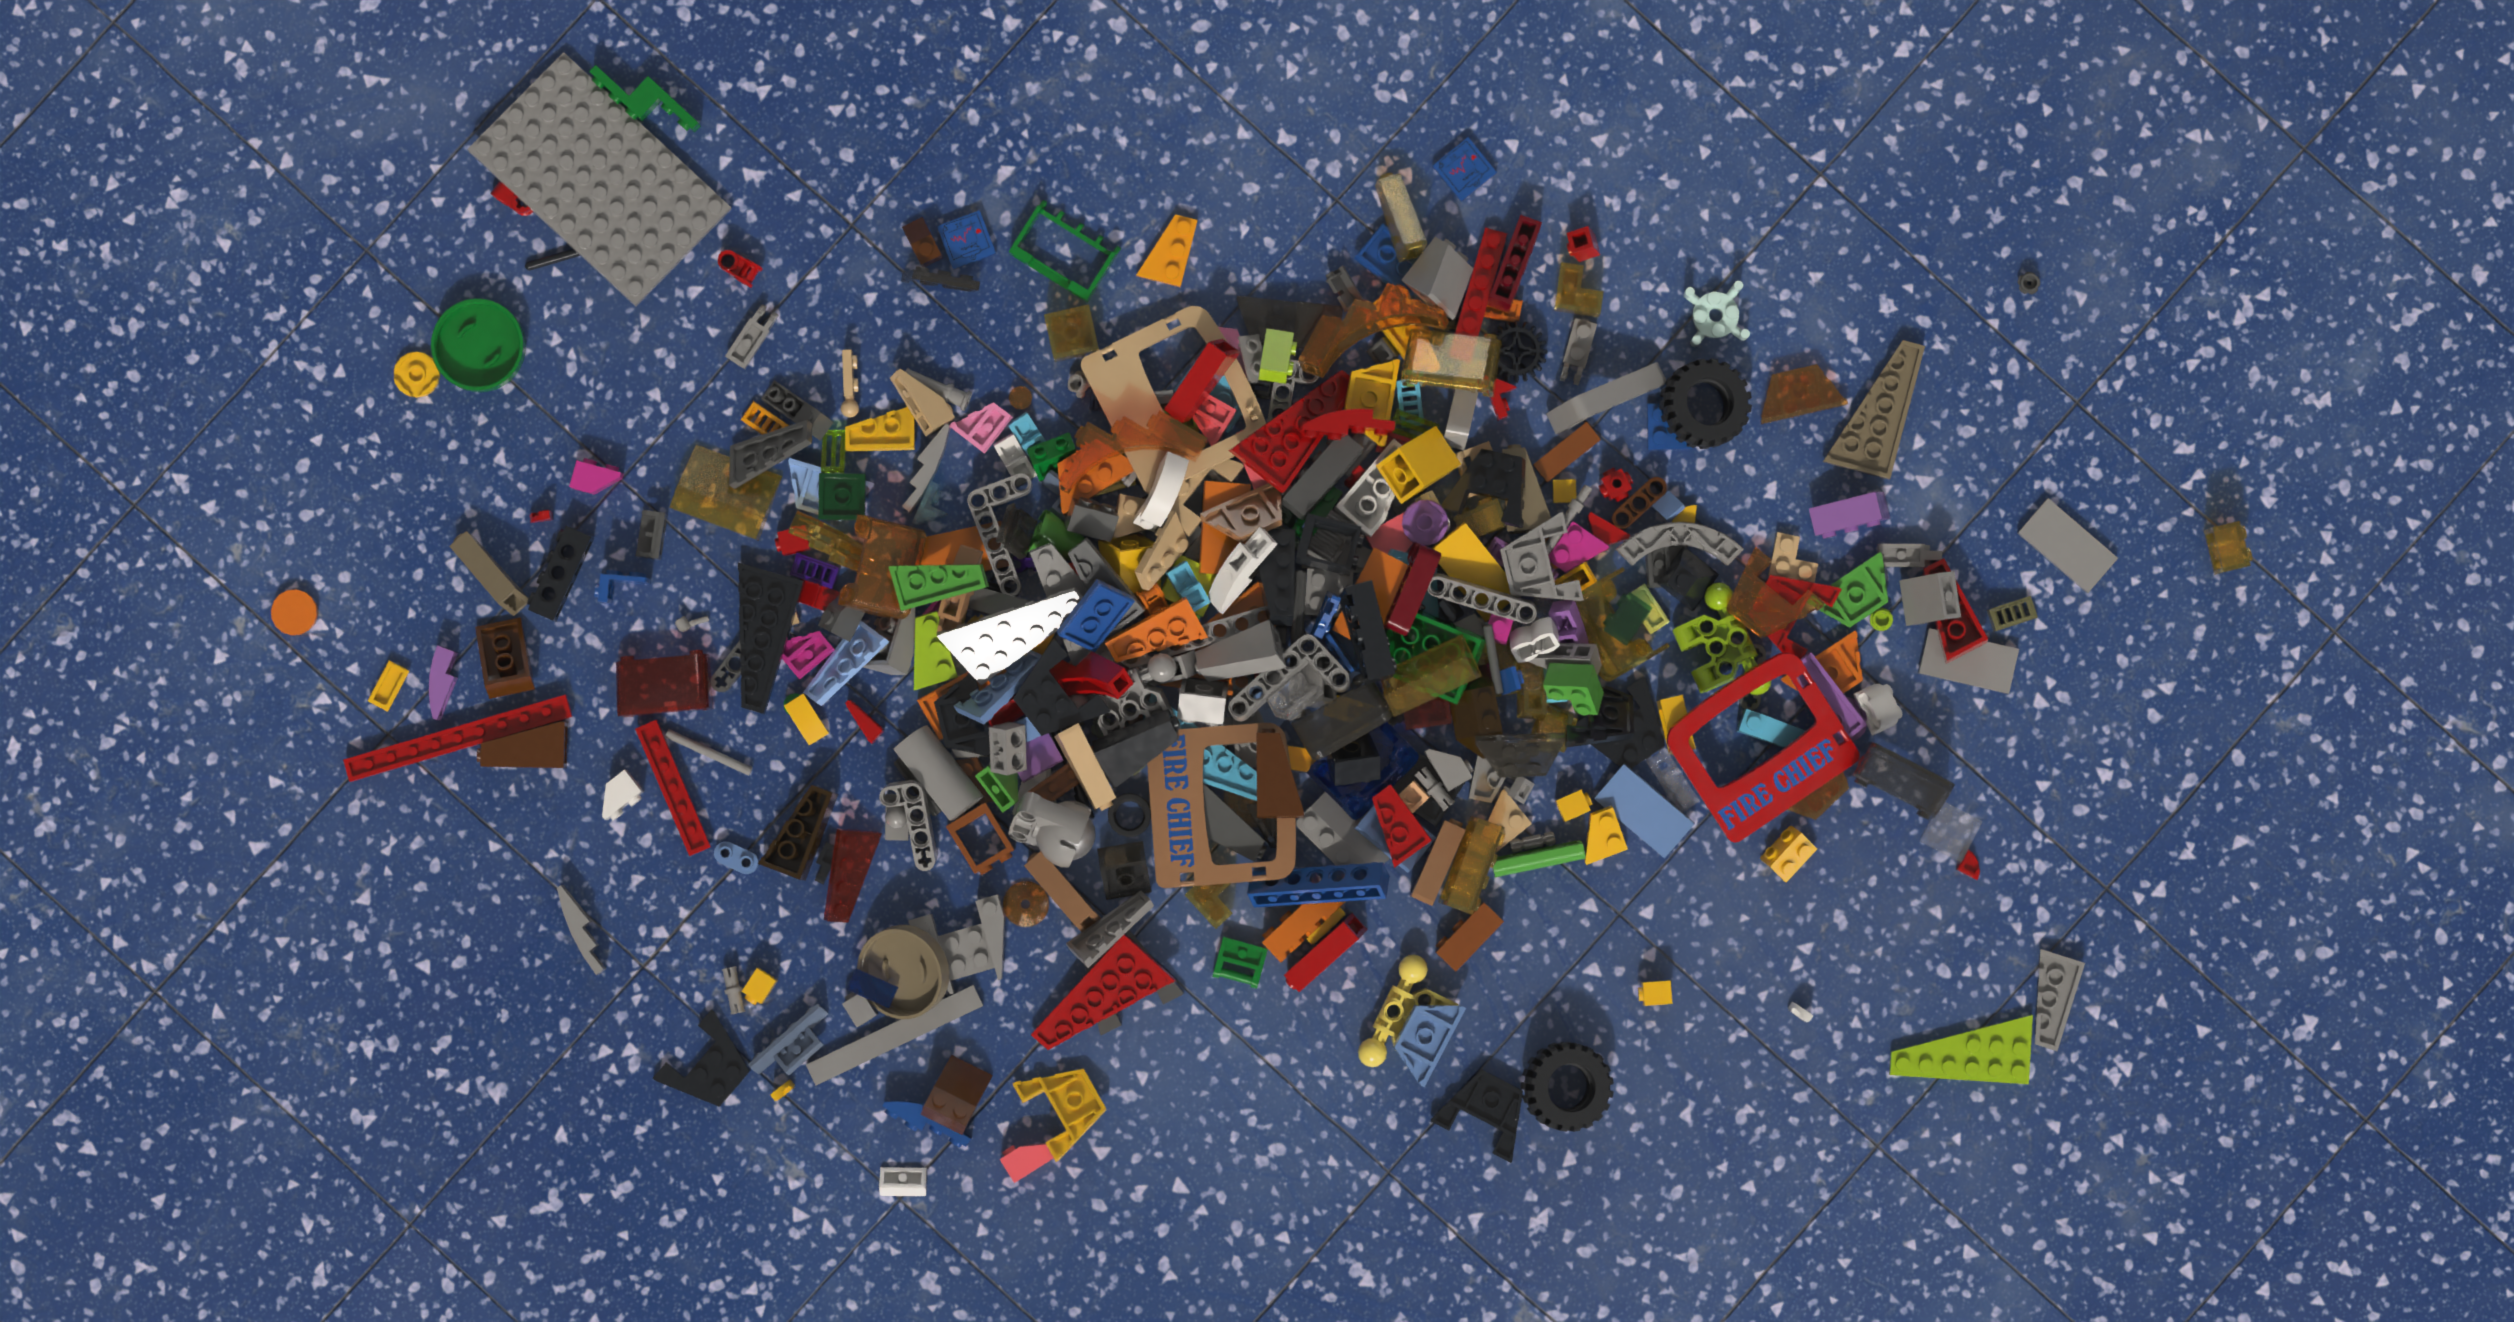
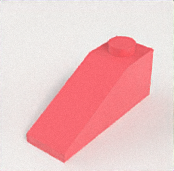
M1046 1143L1023 1145L1018 1148L1012 1145L1002 1152L1004 1156L1000 1158V1161L1015 1183L1052 1160L1053 1156Z

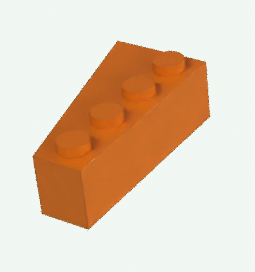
M1346 901L1297 905L1298 908L1293 913L1287 911L1279 919L1282 923L1276 929L1271 926L1262 935L1265 938L1262 943L1281 963Z

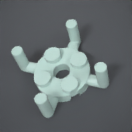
M1736 281L1726 294L1711 292L1700 298L1694 294L1695 290L1692 287H1688L1685 290L1684 298L1695 305L1693 308V322L1698 331L1690 341L1692 347H1697L1704 337L1721 338L1732 333L1741 341H1745L1750 336L1749 330H1742L1737 326L1739 309L1733 299L1743 288L1741 281ZM1713 309H1718L1722 313V318L1718 322L1712 321L1709 317V312Z

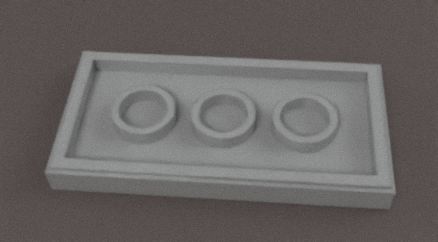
M2049 498L2043 502L2017 533L2086 593L2090 592L2118 559Z
M1928 628L1918 674L2009 694L2019 649L1987 642L1946 664L1938 632L1935 629Z

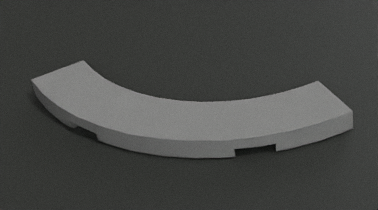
M1671 522L1652 526L1634 534L1616 548L1631 566L1648 553L1668 546H1689L1701 549L1718 558L1726 566L1744 550L1736 541L1724 533L1705 525L1689 522Z

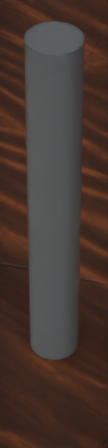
M1491 624L1483 626L1495 694H1500L1504 692L1493 628Z

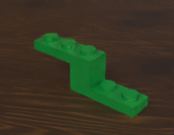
M595 65L589 71L594 76L591 80L600 89L605 86L610 91L608 96L616 104L622 102L627 107L625 112L634 120L638 117L643 122L662 102L663 104L660 107L669 115L674 113L679 118L677 123L686 131L691 129L695 133L701 127L688 112L649 76L628 95L598 66Z

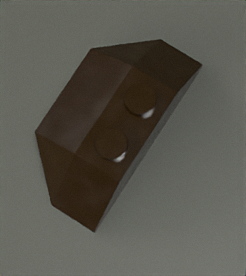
M1489 664L1479 665L1475 667L1459 703L1454 704L1449 701L1456 741L1482 759L1506 755Z

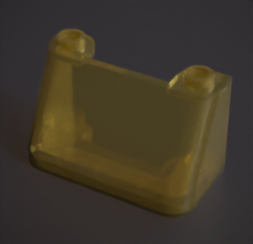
M1415 325V329H1410L1401 376L1402 385L1414 387L1419 382L1421 387L1428 385L1468 390L1471 393H1476V389H1478L1477 392L1483 393V396L1494 398L1502 342L1493 334H1484L1483 337L1431 331L1427 326Z

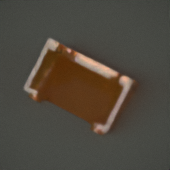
M857 515L854 525L855 534L857 537L863 538L864 543L855 583H847L840 590L838 605L878 617L905 619L910 614L911 608L901 611L888 566L921 565L926 544V533L924 530L871 516Z

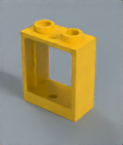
M1683 695L1656 701L1666 744L1667 734L1671 726L1687 714ZM1693 735L1689 738V745L1692 750L1696 749ZM1667 744L1669 755H1673Z

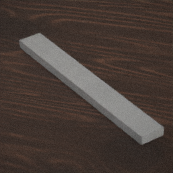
M972 985L941 1000L933 1009L919 1017L901 1019L806 1064L807 1069L816 1086L984 1005L975 986Z

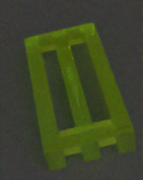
M1397 408L1391 420L1395 421V426L1399 424L1421 433L1428 431V429L1399 419V416L1430 427L1437 426L1439 428L1440 426L1439 423ZM1396 427L1393 433L1410 439L1418 437V435Z
M828 430L823 436L821 473H845V430ZM828 435H832L831 466H826ZM837 436H841L839 467H836Z

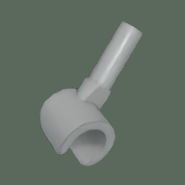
M683 616L675 622V625L679 631L685 632L697 624L709 621L708 616H704L689 622Z

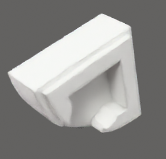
M1791 1002L1788 1007L1790 1012L1804 1022H1809L1813 1017L1811 1013L1794 1002Z

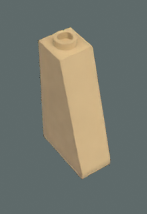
M1077 723L1057 734L1055 739L1093 809L1100 808L1103 811L1114 805L1112 800L1116 796L1080 725Z

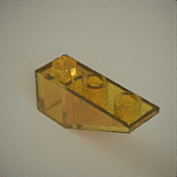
M1517 662V671L1521 670L1524 683L1520 684L1521 689L1517 690V718L1540 719L1547 714V694L1543 686L1545 680L1543 667L1530 662Z

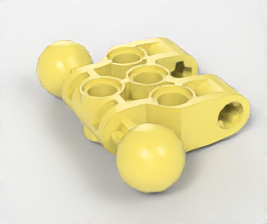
M1408 955L1401 960L1398 968L1401 979L1397 987L1392 985L1372 1026L1376 1028V1031L1372 1038L1366 1039L1359 1046L1358 1057L1365 1066L1378 1067L1386 1060L1387 1048L1385 1042L1388 1036H1391L1392 1043L1394 1044L1413 1006L1419 1005L1418 998L1420 995L1427 994L1429 996V1003L1427 1005H1459L1427 988L1409 993L1413 984L1421 982L1427 975V963L1419 955ZM1391 1005L1398 1006L1399 1012L1395 1017H1389L1387 1014V1009Z

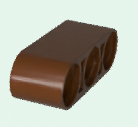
M1660 477L1649 479L1611 515V524L1621 530L1628 528L1665 494L1667 490L1666 482ZM1658 482L1662 487L1661 493L1653 494L1650 491V484ZM1639 497L1644 500L1645 506L1643 509L1638 510L1634 508L1632 503L1634 498ZM1624 513L1628 517L1627 524L1619 525L1616 522V515Z

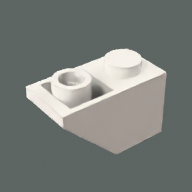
M623 770L606 783L602 812L604 820L611 818L614 821L624 813L622 811L624 807L628 804L632 807L642 799L640 795L644 791L628 770Z

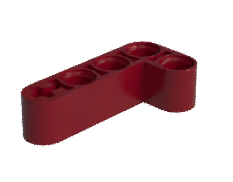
M1417 542L1413 543L1407 557L1409 565L1384 621L1385 628L1403 636L1408 634L1438 566L1441 552Z

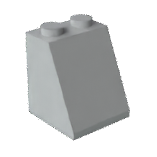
M1434 237L1401 281L1428 306L1453 320L1457 315L1473 268L1467 263L1469 259L1463 253L1454 250L1456 246L1448 239L1442 241Z

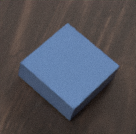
M1670 491L1666 492L1652 505L1654 510L1668 523L1685 509L1684 504Z

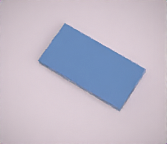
M1625 763L1594 798L1604 808L1612 805L1617 819L1663 858H1666L1695 824L1694 821Z

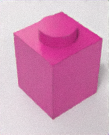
M1491 614L1488 624L1492 625L1495 643L1506 646L1513 620Z

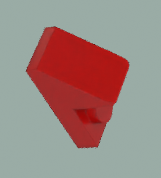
M1483 375L1482 380L1498 421L1507 418V411H1510L1506 398L1501 399L1500 395L1516 390L1517 387L1491 375Z
M800 579L805 584L799 603L825 611L827 606L841 594V592L820 584Z

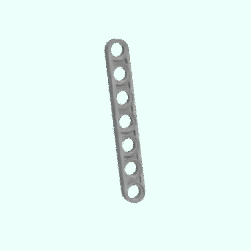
M1265 607L1203 624L1202 626L1208 638L1204 639L1202 643L1195 644L1189 641V643L1183 644L1178 651L1167 647L1165 650H1161L1160 653L1174 656L1217 643L1242 631L1238 630L1235 626L1236 620L1240 617L1246 618L1249 624L1247 629L1258 625L1260 622L1257 619V615L1260 611H1266ZM1222 624L1226 627V634L1223 637H1216L1214 635L1213 628L1215 625ZM1145 653V655L1139 656L1134 664H1128L1125 660L1121 662L1128 668H1134L1147 664L1151 657Z

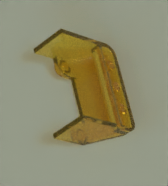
M1623 567L1582 590L1584 600L1575 601L1584 624L1588 643L1597 644L1602 664L1598 674L1603 680L1608 682L1670 647L1666 643L1653 651L1649 643L1644 639L1640 638L1632 642L1609 603L1617 595L1616 587L1611 579L1624 572Z

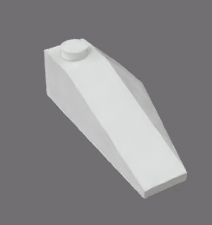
M1395 439L1389 443L1333 509V511L1348 521L1361 526V533L1368 537H1371L1386 520L1390 505L1395 497V494L1376 467L1378 463L1402 446Z

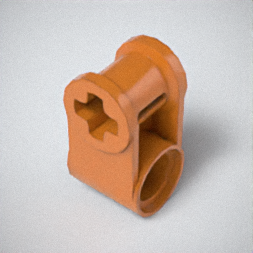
M1157 583L1149 591L1144 589L1141 592L1137 591L1134 593L1146 608L1143 612L1146 618L1168 606L1164 593Z

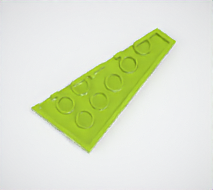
M2033 1015L1891 1051L1889 1075L2029 1084Z

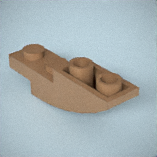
M961 545L953 565L981 564L983 551ZM974 591L941 600L938 611L940 620L937 632L942 630L948 631L957 628V625L965 623L969 600Z

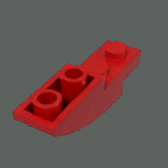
M1347 409L1314 418L1299 427V432L1305 433V437L1310 438L1327 435V439L1341 440V437L1348 435V429H1351L1352 433L1364 434L1366 430L1374 431L1376 436H1388V433L1395 430V421L1373 419V409Z

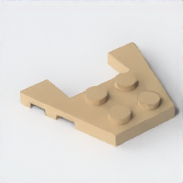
M1184 444L1191 454L1202 451L1201 449ZM1228 459L1183 481L1171 510L1176 511L1181 526L1188 537L1191 536L1202 520L1184 506L1186 501L1211 469L1232 483L1244 468L1242 463Z

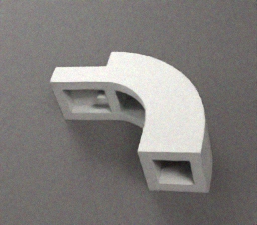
M1169 451L1159 463L1156 478L1147 499L1134 516V524L1153 532L1158 526H1162L1178 496L1189 460Z

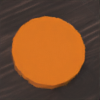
M297 589L287 590L279 594L271 608V618L275 626L281 632L292 636L302 635L309 631L316 624L318 617L316 602L307 592Z

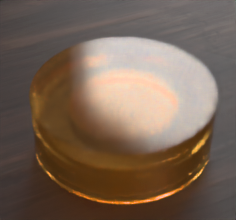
M1018 386L1010 392L1009 401L1015 409L1024 410L1031 405L1032 394L1026 387Z

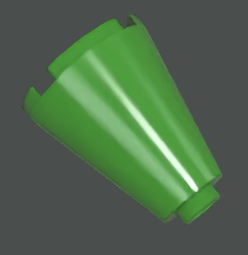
M1045 509L1038 518L1042 522H1039L1032 530L1027 544V552L1052 543L1065 560L1071 561L1068 555L1069 550L1083 541L1085 537L1081 534L1067 531L1064 521L1051 511Z

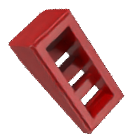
M848 700L845 703L846 707L867 740L873 744L884 732V729L856 703Z

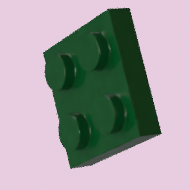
M819 473L818 519L865 521L866 474Z

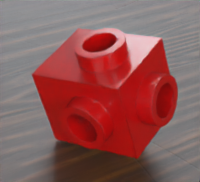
M1615 467L1602 473L1604 477L1599 480L1601 485L1598 487L1604 498L1608 497L1609 501L1616 499L1619 502L1629 496L1628 492L1632 489L1631 484H1633V481L1627 471L1623 472L1622 468L1616 471ZM1613 480H1619L1621 486L1615 488L1612 484Z

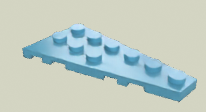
M1151 693L1149 702H1157L1155 694ZM1172 708V710H1173L1175 716L1177 717V712H1178V711H1176L1174 708ZM1178 719L1181 725L1180 729L1199 728L1193 723H1186ZM1222 745L1206 747L1203 758V783L1257 801V771Z

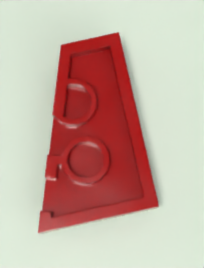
M1392 784L1372 797L1395 868L1431 842L1432 839Z

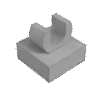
M1519 774L1517 777L1510 775L1509 778L1514 783L1511 788L1504 786L1503 789L1508 792V796L1524 804L1535 784Z

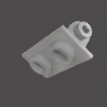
M1259 334L1239 336L1238 347L1241 349L1247 374L1246 378L1249 384L1257 383L1263 353Z

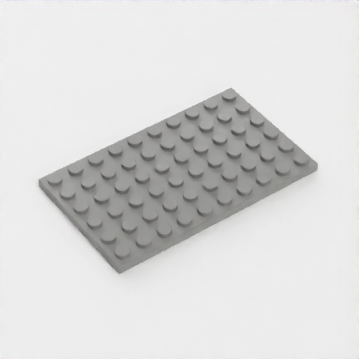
M563 52L467 150L637 307L731 210V206L637 119L634 120L625 112L626 109L623 106L616 104L603 88L600 89L591 80L592 78Z

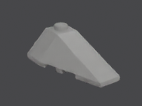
M893 587L885 602L886 610L881 619L877 618L874 623L877 626L875 631L887 639L889 643L863 667L889 675H907L914 654L915 607L901 611L895 588Z

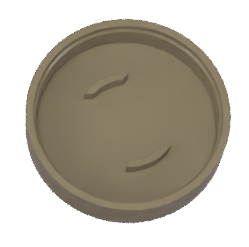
M895 925L875 934L865 943L858 958L857 975L862 992L873 1007L892 1018L912 1019L933 1009L942 1000L949 984V965L939 943L926 931L911 925Z

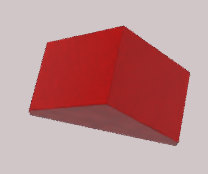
M1592 512L1588 514L1587 520L1591 534L1607 545L1629 539L1630 534Z

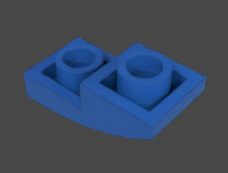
M1513 666L1500 671L1504 691L1501 693L1502 696L1521 689L1520 684L1524 683L1521 670L1517 671L1516 667Z

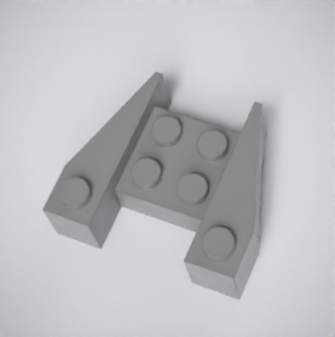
M999 894L975 901L981 924L951 933L938 935L933 914L909 920V925L926 931L943 949L949 965V984L947 990L950 994L955 993L952 980L995 968L998 980L1003 979L1005 914Z

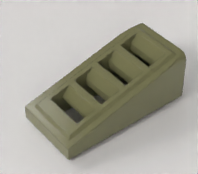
M2031 596L1986 610L1993 632L2038 618ZM2026 602L2030 616L2025 615L2022 603ZM2017 605L2021 616L2020 619H2017L2013 606ZM2006 608H2009L2013 620L2011 622L2008 620ZM1997 611H2001L2005 624H2000Z

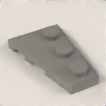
M1503 735L1506 755L1485 759L1477 755L1469 799L1492 803L1528 741L1527 739Z

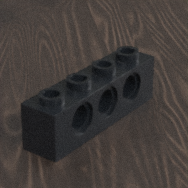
M566 526L565 529H560L556 537L558 542L555 551H550L546 560L549 564L546 570L541 571L538 576L537 584L539 586L536 592H532L528 598L527 604L530 605L528 610L557 622L593 543V537L569 526ZM567 546L574 548V554L570 558H565L563 555V550ZM557 567L564 568L565 574L561 579L554 577L553 573ZM547 588H553L555 591V596L551 600H546L544 597V592Z

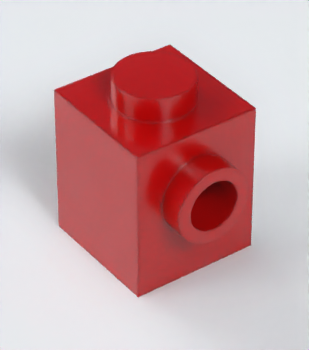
M1589 226L1567 233L1569 241L1567 243L1568 252L1578 262L1600 255L1596 235Z

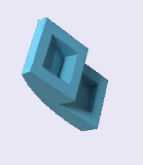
M1024 412L1008 423L1009 428L1028 457V448L1046 441L1027 412Z
M1183 561L1165 572L1180 599L1186 596L1194 612L1211 603L1187 561Z

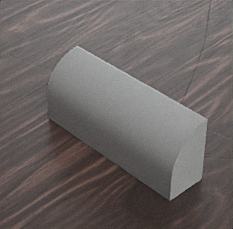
M928 725L910 734L893 749L950 821L957 820L984 797Z

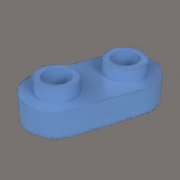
M721 842L715 847V859L720 864L740 873L751 874L759 866L757 864L759 862L757 855L731 842ZM723 849H728L730 852L726 858L721 854ZM745 858L751 861L749 867H744L742 864Z

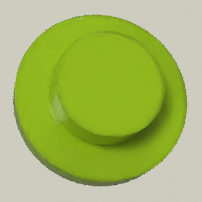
M1879 608L1871 613L1870 624L1877 631H1885L1891 627L1893 616L1889 610Z

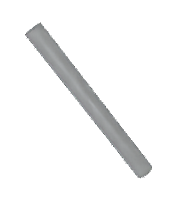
M668 729L666 733V738L748 776L753 769L751 766L671 729Z

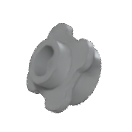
M1076 371L1068 380V389L1075 392L1078 398H1083L1085 391L1090 385L1083 372Z

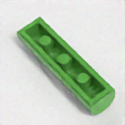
M1581 840L1494 857L1490 860L1493 874L1496 878L1585 859V852Z

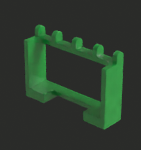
M1043 200L1036 207L1010 248L1009 254L1088 303L1119 254L1121 247L1117 246L1112 252L1100 245L1104 238L1103 236L1099 235L1094 242L1080 233L1084 224L1080 223L1075 230L1061 221L1065 214L1063 211H1060L1057 217L1046 212L1044 208L1047 205V201ZM1040 214L1108 256L1088 290L1073 280L1067 279L1020 248Z

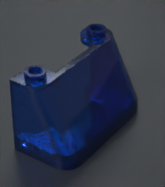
M1373 708L1361 715L1359 728L1361 729L1360 732L1369 731L1380 755L1379 780L1335 786L1329 774L1327 760L1325 759L1315 761L1306 772L1353 820L1361 818L1374 805L1372 797L1390 784L1394 786L1415 765L1419 757L1413 747Z

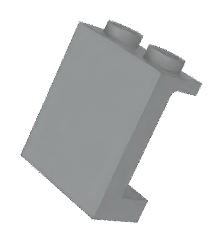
M1954 571L1899 580L1906 626L1961 617Z

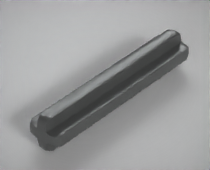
M901 758L894 762V765L905 780L916 779ZM911 786V788L918 796L920 793L919 789L915 786ZM926 791L929 811L932 816H936L942 810Z

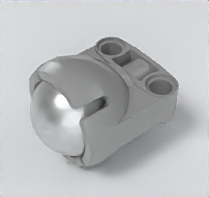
M1026 792L1021 798L1008 833L1009 837L1017 842L1038 847L1044 857L1052 864L1066 868L1070 867L1072 860L1086 855L1091 850L1095 841V827L1089 818L1091 808L1078 801L1054 803L1033 792Z

